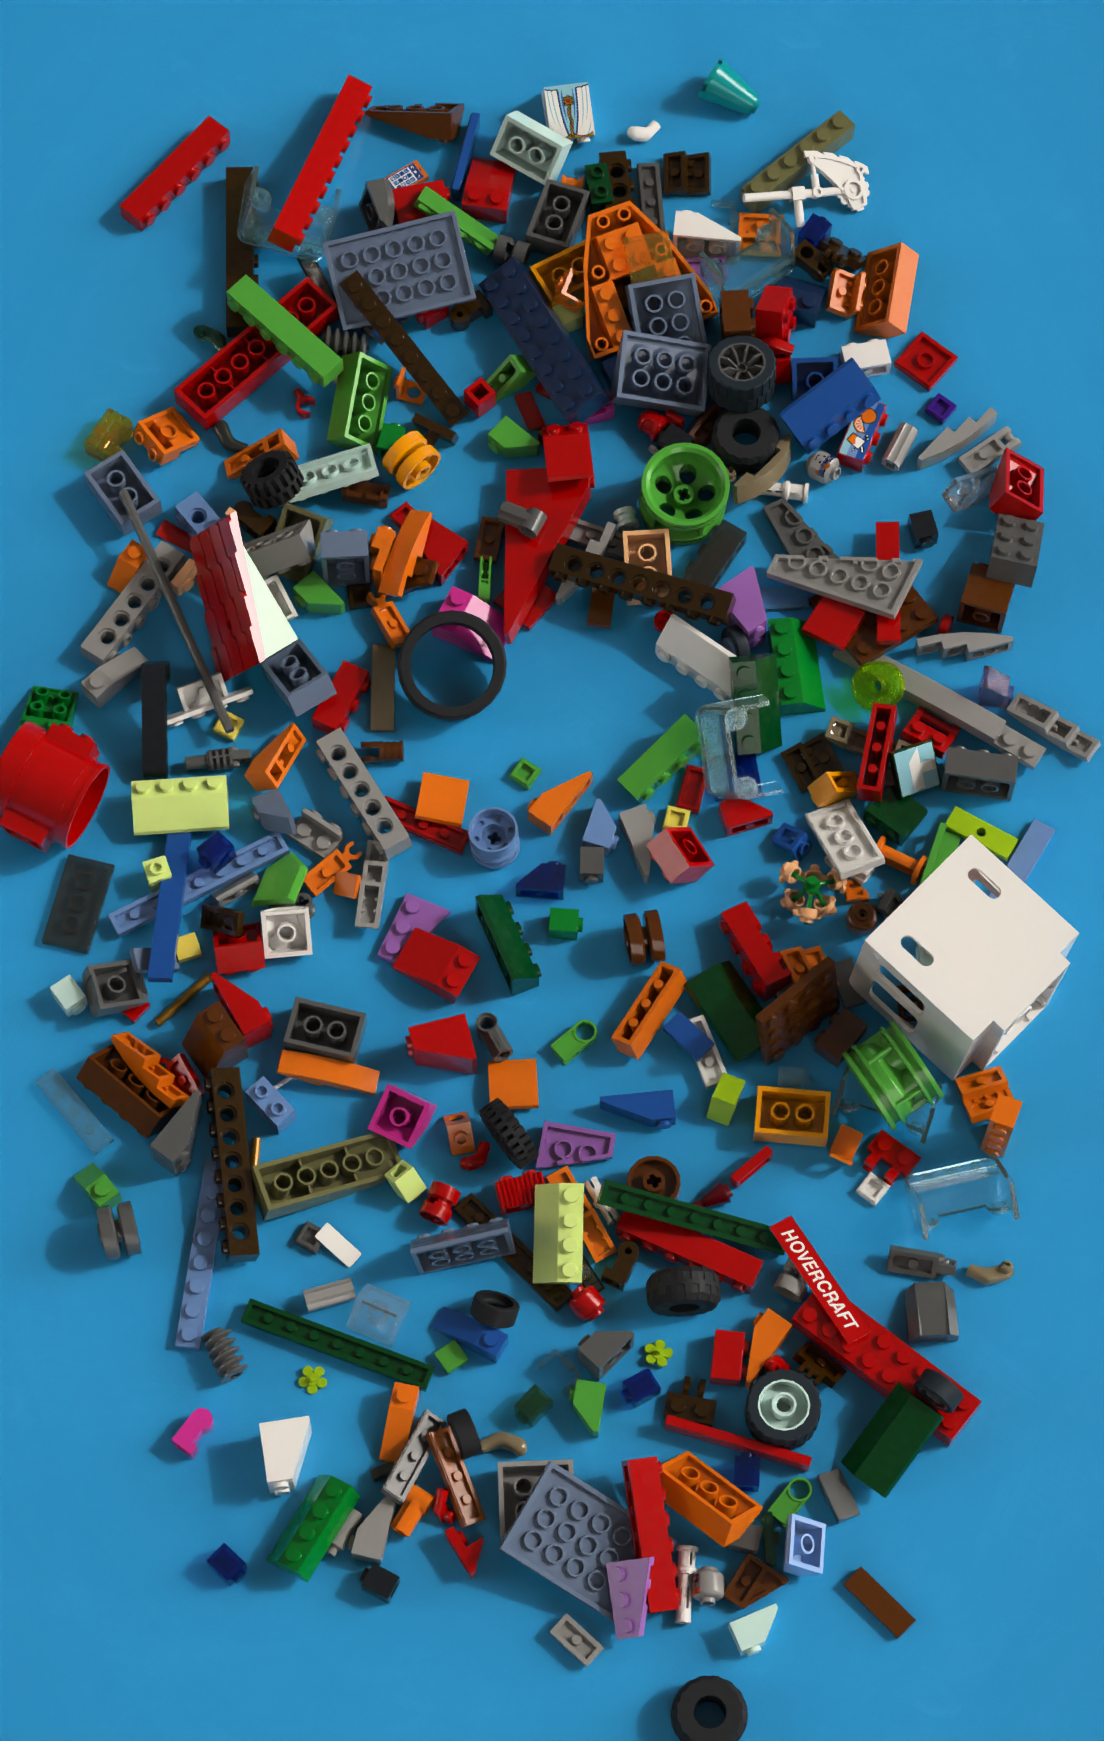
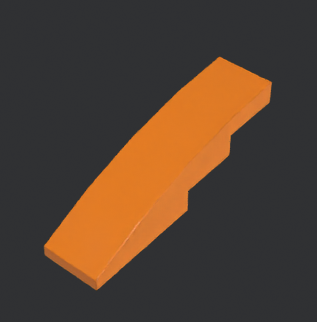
M410 510L391 549L378 593L402 598L407 577L412 578L417 557L422 558L433 513Z
M130 1032L111 1036V1041L122 1059L153 1095L170 1109L183 1106L189 1096L173 1085L175 1075L159 1064L161 1058L159 1053Z
M282 1049L276 1073L317 1086L328 1085L344 1091L351 1089L373 1096L376 1093L380 1071L333 1058Z
M568 1165L545 1177L548 1184L577 1183ZM584 1194L583 1244L594 1262L597 1263L617 1252L598 1214L591 1207Z

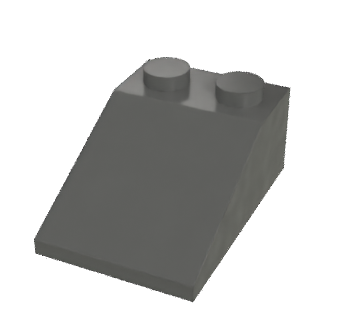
M197 1089L150 1144L153 1159L176 1177L180 1172H185L192 1162L191 1158L203 1111L201 1094Z

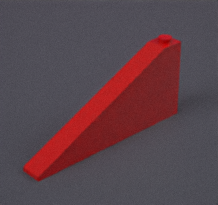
M546 468L506 470V501L526 509L530 507L537 508L547 516V520L536 538H529L522 534L518 528L505 524L504 636L507 644H512L550 574L548 567L556 544L566 545L591 498V488H595V474L594 478L548 482Z

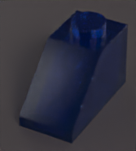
M557 861L541 863L516 883V896L563 900L566 865H562Z

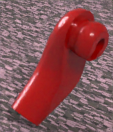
M772 337L761 340L769 345V348L774 353L791 356L795 347L779 338Z

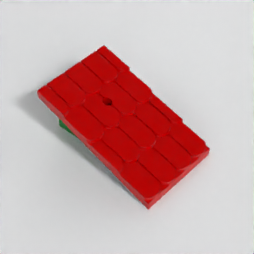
M236 511L191 537L190 547L198 572L196 579L206 611L204 618L213 647L210 651L216 672L222 674L225 682L264 661L269 656L296 641L298 637L243 546Z

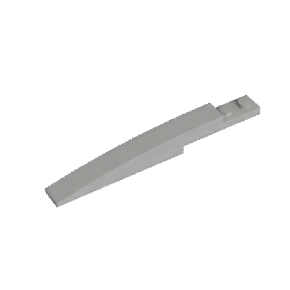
M835 649L832 653L834 658L917 707L925 708L929 714L951 726L953 724L957 725L1003 753H1010L1013 756L1019 757L1018 762L1034 770L1046 751V748L1007 726L1006 720L885 655L861 668L846 649L843 652Z

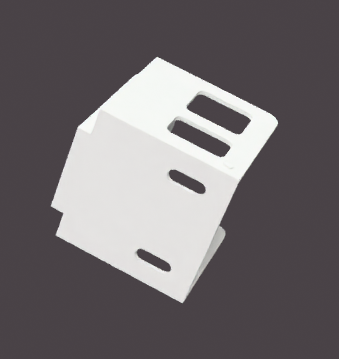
M971 834L865 939L849 982L853 989L888 1022L893 1019L906 1038L953 1081L971 1062L983 1071L1048 1005L1070 965L1066 957L1079 932ZM975 881L981 882L997 898L992 899L974 884ZM904 937L912 938L932 957L933 963L930 966L920 964L901 946V939ZM881 965L924 1004V1010L916 1006L881 973ZM874 982L882 986L916 1018L918 1022L916 1027L895 1014L873 993L872 987Z

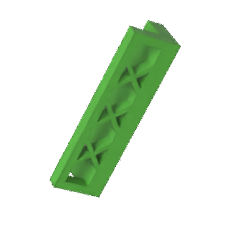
M425 186L413 204V207L428 217L455 210L462 240L486 257L494 249L499 235L429 187Z
M940 822L920 885L959 846L961 836L947 832L946 823Z

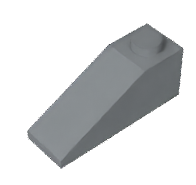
M132 647L99 666L81 682L83 694L100 709L141 672V664L149 660L135 647Z
M642 804L620 812L618 822L645 884L649 882L651 864L650 851L646 844L653 839L656 818L653 811H648L646 804Z
M385 1496L357 1528L356 1535H351L348 1550H352L351 1556L353 1559L382 1564L391 1529L390 1525L392 1524L397 1505L389 1497Z

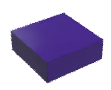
M938 393L925 408L924 412L943 425L956 410L957 405Z

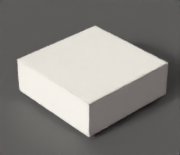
M870 1172L857 1188L856 1193L876 1207L890 1189V1185Z

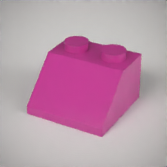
M387 1084L367 1129L412 1149L428 1128L437 1105L396 1085Z

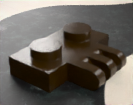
M828 237L822 240L818 247L819 250L824 252L823 257L827 259L831 257V261L834 263L839 262L838 265L842 268L847 265L857 271L865 265L867 260L859 250L844 246L843 242L835 237Z
M807 1341L792 1358L801 1365L796 1372H805L807 1379L813 1378L815 1388L823 1382L832 1389L847 1372L845 1368L810 1341Z

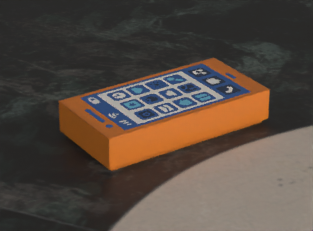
M415 160L384 179L389 180L392 189L424 183L429 180V176L419 162Z

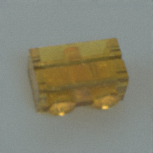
M108 408L84 442L85 452L103 462L121 451L122 444L125 441H130L133 436L132 421Z

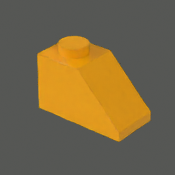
M854 771L825 772L807 788L811 794L812 801L817 807H826L857 796L858 778Z

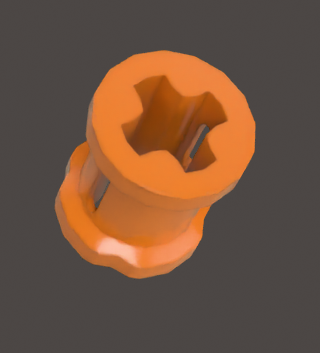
M562 174L561 183L584 189V176L572 178Z

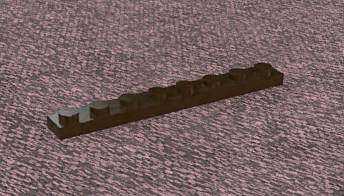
M356 270L339 284L401 364L406 367L408 373L449 425L453 428L470 414L361 274Z

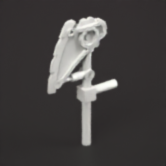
M803 151L804 158H807V162L811 165L812 189L797 186L791 187L787 191L743 194L744 203L789 199V203L793 202L796 228H804L805 220L802 201L806 198L818 199L820 197L836 196L837 199H840V203L842 205L846 204L851 211L856 210V212L864 210L870 191L868 190L869 184L864 181L863 174L867 176L869 171L867 166L857 161L853 162L848 157L841 155L838 157L828 152H823L822 154L818 151ZM816 170L820 172L834 187H820L818 174H816Z

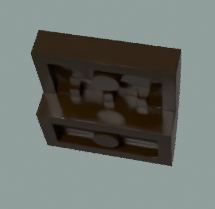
M685 151L663 154L664 195L676 197L711 196L710 153L687 155Z
M824 733L804 744L799 742L780 753L802 794L809 792L807 787L825 772L844 771L829 741L824 738Z

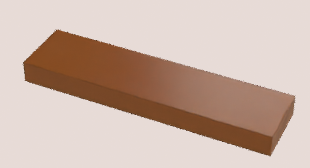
M450 1426L427 1433L425 1435L444 1485L449 1490L448 1495L461 1528L463 1529L485 1521V1514Z

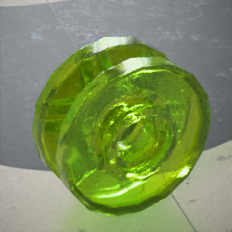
M888 661L868 662L860 666L852 680V693L856 701L863 708L871 711L873 702L895 706L903 697L905 690V679L901 670ZM877 680H879L881 683L880 691H878L875 687V683Z

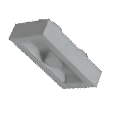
M567 1613L549 1632L586 1668L604 1650V1647Z

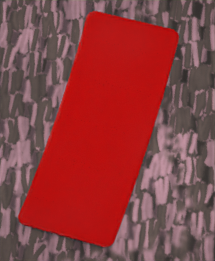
M530 390L514 396L529 431L546 425Z
M164 520L156 534L171 544L192 553L190 547L191 538L188 532Z

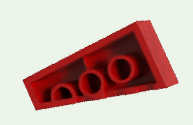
M745 901L721 912L720 922H718L719 928L723 935H728L731 941L729 945L733 954L740 957L742 961L740 966L746 976L749 975L753 981L751 986L756 996L760 995L763 1002L775 997L776 992L791 982L792 973L788 967L784 969L783 959L779 952H772L771 939L767 933L761 934V923L751 907Z

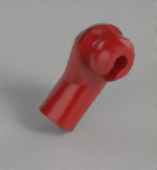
M480 1141L475 1154L461 1158V1168L467 1171L482 1168L486 1164L491 1144Z
M779 1355L768 1358L764 1364L766 1372L777 1369L792 1370Z
M437 1487L432 1510L439 1521L452 1524L455 1522L457 1515L446 1504L449 1490Z

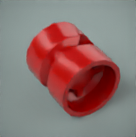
M432 1181L427 1192L429 1199L423 1201L418 1213L429 1222L440 1226H447L453 1214L451 1208L456 1207L461 1193L446 1183Z

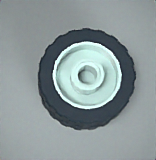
M777 1369L760 1376L755 1384L751 1386L745 1405V1423L751 1436L757 1441L790 1451L803 1446L806 1441L811 1439L814 1431H816L821 1415V1399L819 1398L817 1388L813 1385L814 1383L802 1373L791 1369Z

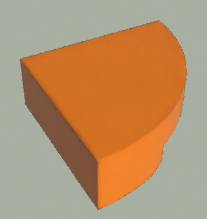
M847 879L846 891L844 893L845 903L869 902L870 897L867 890L854 880Z

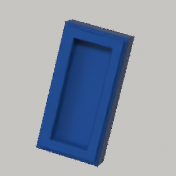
M680 1011L663 1027V1031L697 1062L715 1044Z

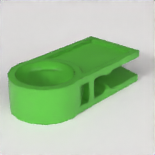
M480 556L478 598L490 605L492 557H489L488 562H484L483 556Z
M581 1020L552 1043L550 1050L564 1065H567L583 1050L594 1043L597 1037V1027L589 1020ZM581 1026H588L593 1029L594 1035L589 1040H582L576 1035V1031Z
M803 1477L793 1478L768 1509L767 1514L786 1528L788 1514L793 1513L797 1515L804 1504L810 1499L812 1494L811 1483ZM797 1482L803 1483L808 1487V1496L803 1499H797L791 1495L790 1487Z

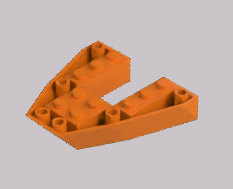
M630 200L588 215L583 272L589 363L618 353L622 331H631L614 286V281L647 269L652 280L695 273L703 322L719 314L713 295L670 239Z

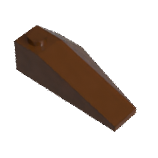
M435 103V106L424 108L422 104L407 106L406 109H403L402 105L372 106L366 110V115L423 137L438 139L440 143H449L459 135L464 103Z

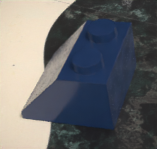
M784 276L779 286L793 288V297H796V307L793 311V316H796V323L815 328L828 288Z

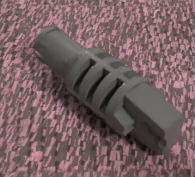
M237 747L208 750L204 755L185 757L187 771L206 768L211 771L238 768L240 763L251 762L250 749L238 750Z

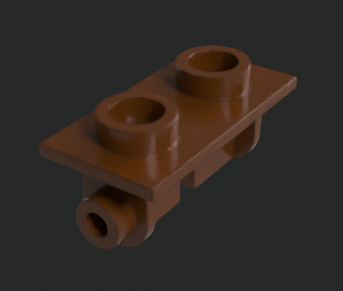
M367 481L354 483L348 487H342V501L387 508L390 485Z

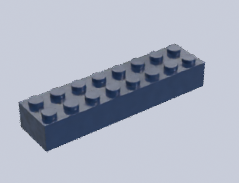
M512 257L478 284L565 421L570 424L573 422L583 423L612 400L523 263Z

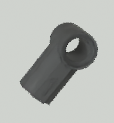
M508 501L502 503L497 516L498 521L518 528L522 534L529 538H536L547 520L546 514L537 508L530 507L526 509Z
M488 1012L480 1014L476 1019L478 1038L485 1044L494 1062L507 1060L513 1054V1049L500 1029L497 1017ZM486 1026L492 1027L490 1029H483Z

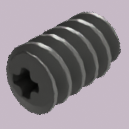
M328 326L321 340L332 351L334 350L338 356L342 352L343 356L359 351L368 355L370 340H367L366 333H363L361 338H358L357 331H354L350 337L348 330L343 335H340V328L337 327L335 332L331 333V326Z
M215 1328L202 1335L201 1340L206 1342L204 1347L210 1351L208 1354L209 1358L214 1360L212 1364L214 1368H218L216 1373L219 1377H222L221 1383L225 1384L241 1376L243 1371L248 1368V1365H239L244 1356H235V1353L240 1350L239 1346L231 1347L236 1339H227L232 1330Z

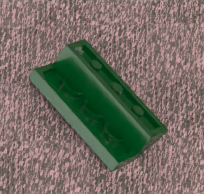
M730 960L711 966L685 983L684 988L736 1063L752 1058L761 1049L755 1016L763 1008Z
M898 1382L841 1463L856 1478L886 1498L944 1417L931 1404L919 1399L904 1384Z

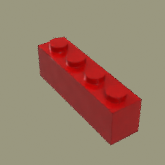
M873 702L857 783L858 800L881 803L889 763L888 752H891L897 722V706Z

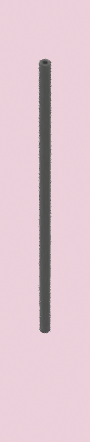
M122 489L118 493L222 726L227 734L231 733L235 729L130 495L127 489Z

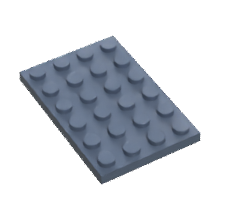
M455 210L323 243L344 332L346 330L351 331L371 326L339 285L356 270L395 319L477 300Z
M549 1461L498 1548L503 1553L614 1622L606 1563L635 1559L629 1511L554 1462ZM672 1538L673 1545L675 1546L677 1541Z

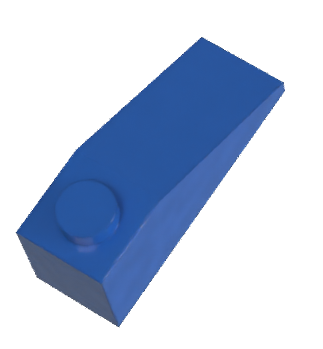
M673 1090L600 1097V1109L649 1127H657V1129H667L671 1125H675L676 1114Z
M444 1306L431 1329L452 1340L455 1339L457 1343L494 1363H497L508 1344L507 1334Z

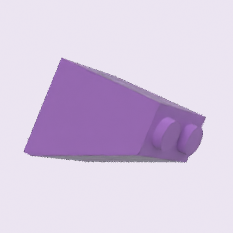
M750 566L717 589L734 593L736 598L728 626L726 627L734 625L740 627L748 640L749 647L757 648L765 639L767 617L754 567Z

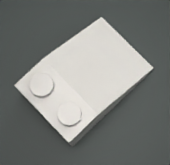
M690 210L676 211L673 244L684 258L726 255V262L739 263L740 236L699 213H694Z

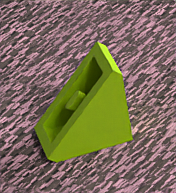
M723 1072L712 1095L706 1118L729 1126L746 1081Z

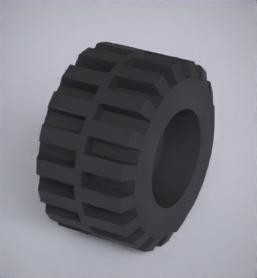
M282 449L270 450L256 456L246 465V468L241 472L242 475H240L243 488L253 505L259 509L277 508L282 504H286L300 492V488L304 484V477L292 455Z

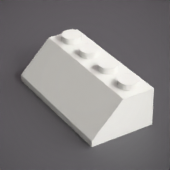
M672 614L656 642L655 653L657 657L665 663L669 662L674 665L676 670L682 675H689L700 687L711 690L719 700L727 701L731 704L729 657H735L736 655L675 614Z

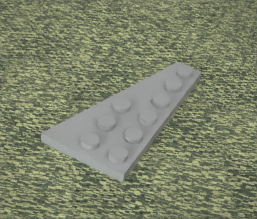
M775 554L766 575L769 579L895 620L923 563L922 559L901 561V558L878 560L877 557L840 556V559H831L828 556L805 558L804 555Z

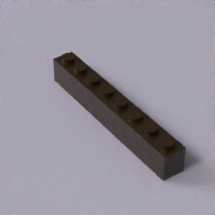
M226 167V292L245 275L259 285V276L255 274V268H259L258 254L254 255V248H259L258 235H254V228H259L258 215H254V209H258V195H254V189H258V175H254L253 167ZM226 293L227 337H236L249 325L238 311L234 312L227 304Z

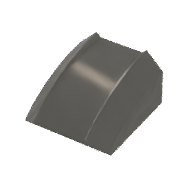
M384 178L367 181L362 198L358 204L368 231L392 226L395 213L394 195L390 181Z
M131 959L88 965L82 974V987L87 997L90 1013L95 1017L122 1012L148 1002L149 994L142 973H134Z
M945 1282L913 1283L904 1292L908 1343H918V1341H957L959 1332L953 1289Z

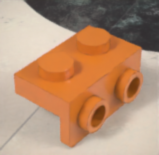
M837 267L833 269L825 310L846 319H850L855 314H858L863 306V301L861 300L866 288V272L861 271L854 275Z

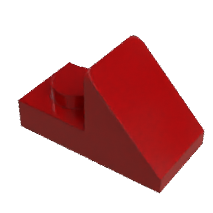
M454 1526L445 1530V1537L472 1579L476 1576L484 1545V1537L466 1547L465 1545L468 1541L461 1530L457 1532Z

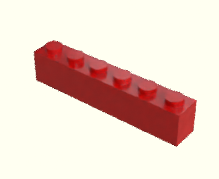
M208 116L119 205L121 217L141 232L146 227L151 226L156 217L169 208L176 196H181L186 186L191 181H196L201 171L206 166L212 165L215 157L229 147L231 142L229 130L211 116Z
M623 1211L616 1226V1235H619L618 1238L620 1240L633 1241L641 1245V1248L646 1252L660 1253L664 1255V1259L672 1263H677L678 1261L686 1266L710 1268L717 1274L720 1283L722 1281L728 1283L732 1289L740 1293H745V1291L751 1293L763 1266V1260L697 1231Z
M657 1456L621 1461L635 1559L655 1556L654 1565L651 1566L649 1576L651 1586L647 1590L646 1597L647 1613L679 1609L678 1603H681V1594L679 1588H676L675 1583L677 1567L674 1562L672 1563L671 1552L674 1550L672 1538L668 1535L667 1527L670 1526V1518L664 1508L666 1491L661 1486L660 1476L663 1473L661 1462L657 1460Z

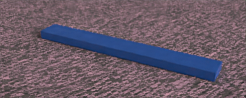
M192 832L167 833L164 856H166L172 877L160 882L147 977L148 982L173 983Z

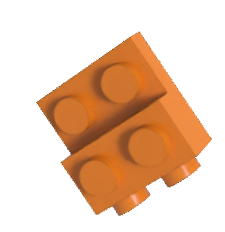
M174 406L138 421L134 430L136 443L138 445L143 444L147 449L149 459L157 461L160 466L177 459L180 452L198 445L200 441L199 436Z
M384 525L378 526L376 534H371L368 544L371 547L369 556L372 557L370 569L372 570L371 579L374 583V589L379 590L388 557L396 540V531Z

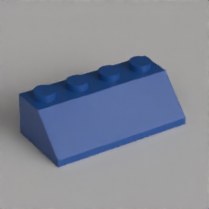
M851 357L778 414L794 439L807 454H810L881 400V397Z

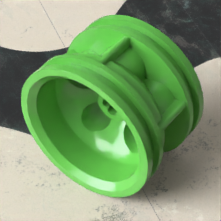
M676 443L656 452L644 468L639 494V512L648 530L669 528L670 544L680 546L697 544L713 535L723 521L730 490L729 475L724 463L714 452L694 443ZM690 471L695 475V480L691 484H684L680 480V473ZM661 481L667 482L671 486V491L668 494H663L657 490L655 485ZM702 490H710L714 497L709 501H701L698 498V493ZM682 496L687 497V499L685 498L684 501L680 500L679 498H682ZM670 507L675 515L670 516L663 512L661 508ZM689 512H696L700 515V517L693 519L685 518Z
M892 1019L888 1022L890 1027L884 1029L881 1026L879 1032L858 1046H851L853 1049L851 1053L848 1054L844 1051L841 1055L892 1131L897 1129L896 1123L901 1121L902 1124H905L907 1116L927 1103L932 1106L934 1104L932 1099L938 1097L941 1100L944 1098V1095L918 1053Z

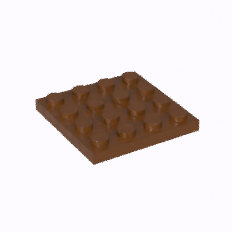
M911 586L900 608L901 644L938 622V616L914 587ZM815 594L808 599V604L813 610L823 596ZM863 610L866 612V617L845 647L861 668L899 646L877 645V614Z
M829 956L755 1016L762 1060L768 1066L774 1061L777 1062L782 1059L788 1049L800 1044L806 1034L810 1031H815L825 1018L833 1016L839 1010L840 1000L835 961Z

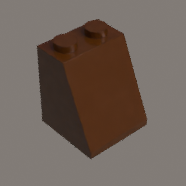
M972 563L956 621L1001 633L1015 584L986 578L988 565Z
M219 1001L197 1014L181 1043L203 1077H207L211 1068L234 1067L248 1058L244 1036Z

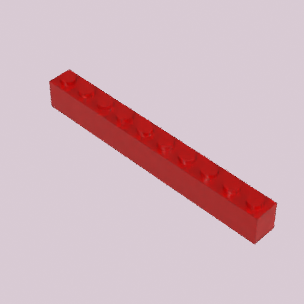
M348 75L267 241L291 253L295 245L300 247L306 235L302 233V230H308L313 220L309 216L310 214H316L321 204L317 200L318 198L323 200L328 187L324 185L325 183H331L336 173L332 169L333 167L338 169L343 159L339 154L340 152L345 154L350 144L347 138H353L358 128L354 124L355 122L360 124L365 113L361 109L362 107L367 109L372 99L369 93L373 86Z

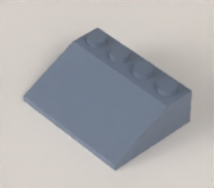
M695 273L624 286L632 331L707 344Z
M623 330L612 377L610 393L612 400L610 403L663 412L672 410L677 414L698 417L705 412L707 359L712 345Z
M501 1217L489 1220V1223L467 1224L463 1229H445L441 1231V1234L432 1236L431 1234H422L417 1236V1239L411 1240L410 1252L420 1275L516 1253L508 1218L503 1219Z

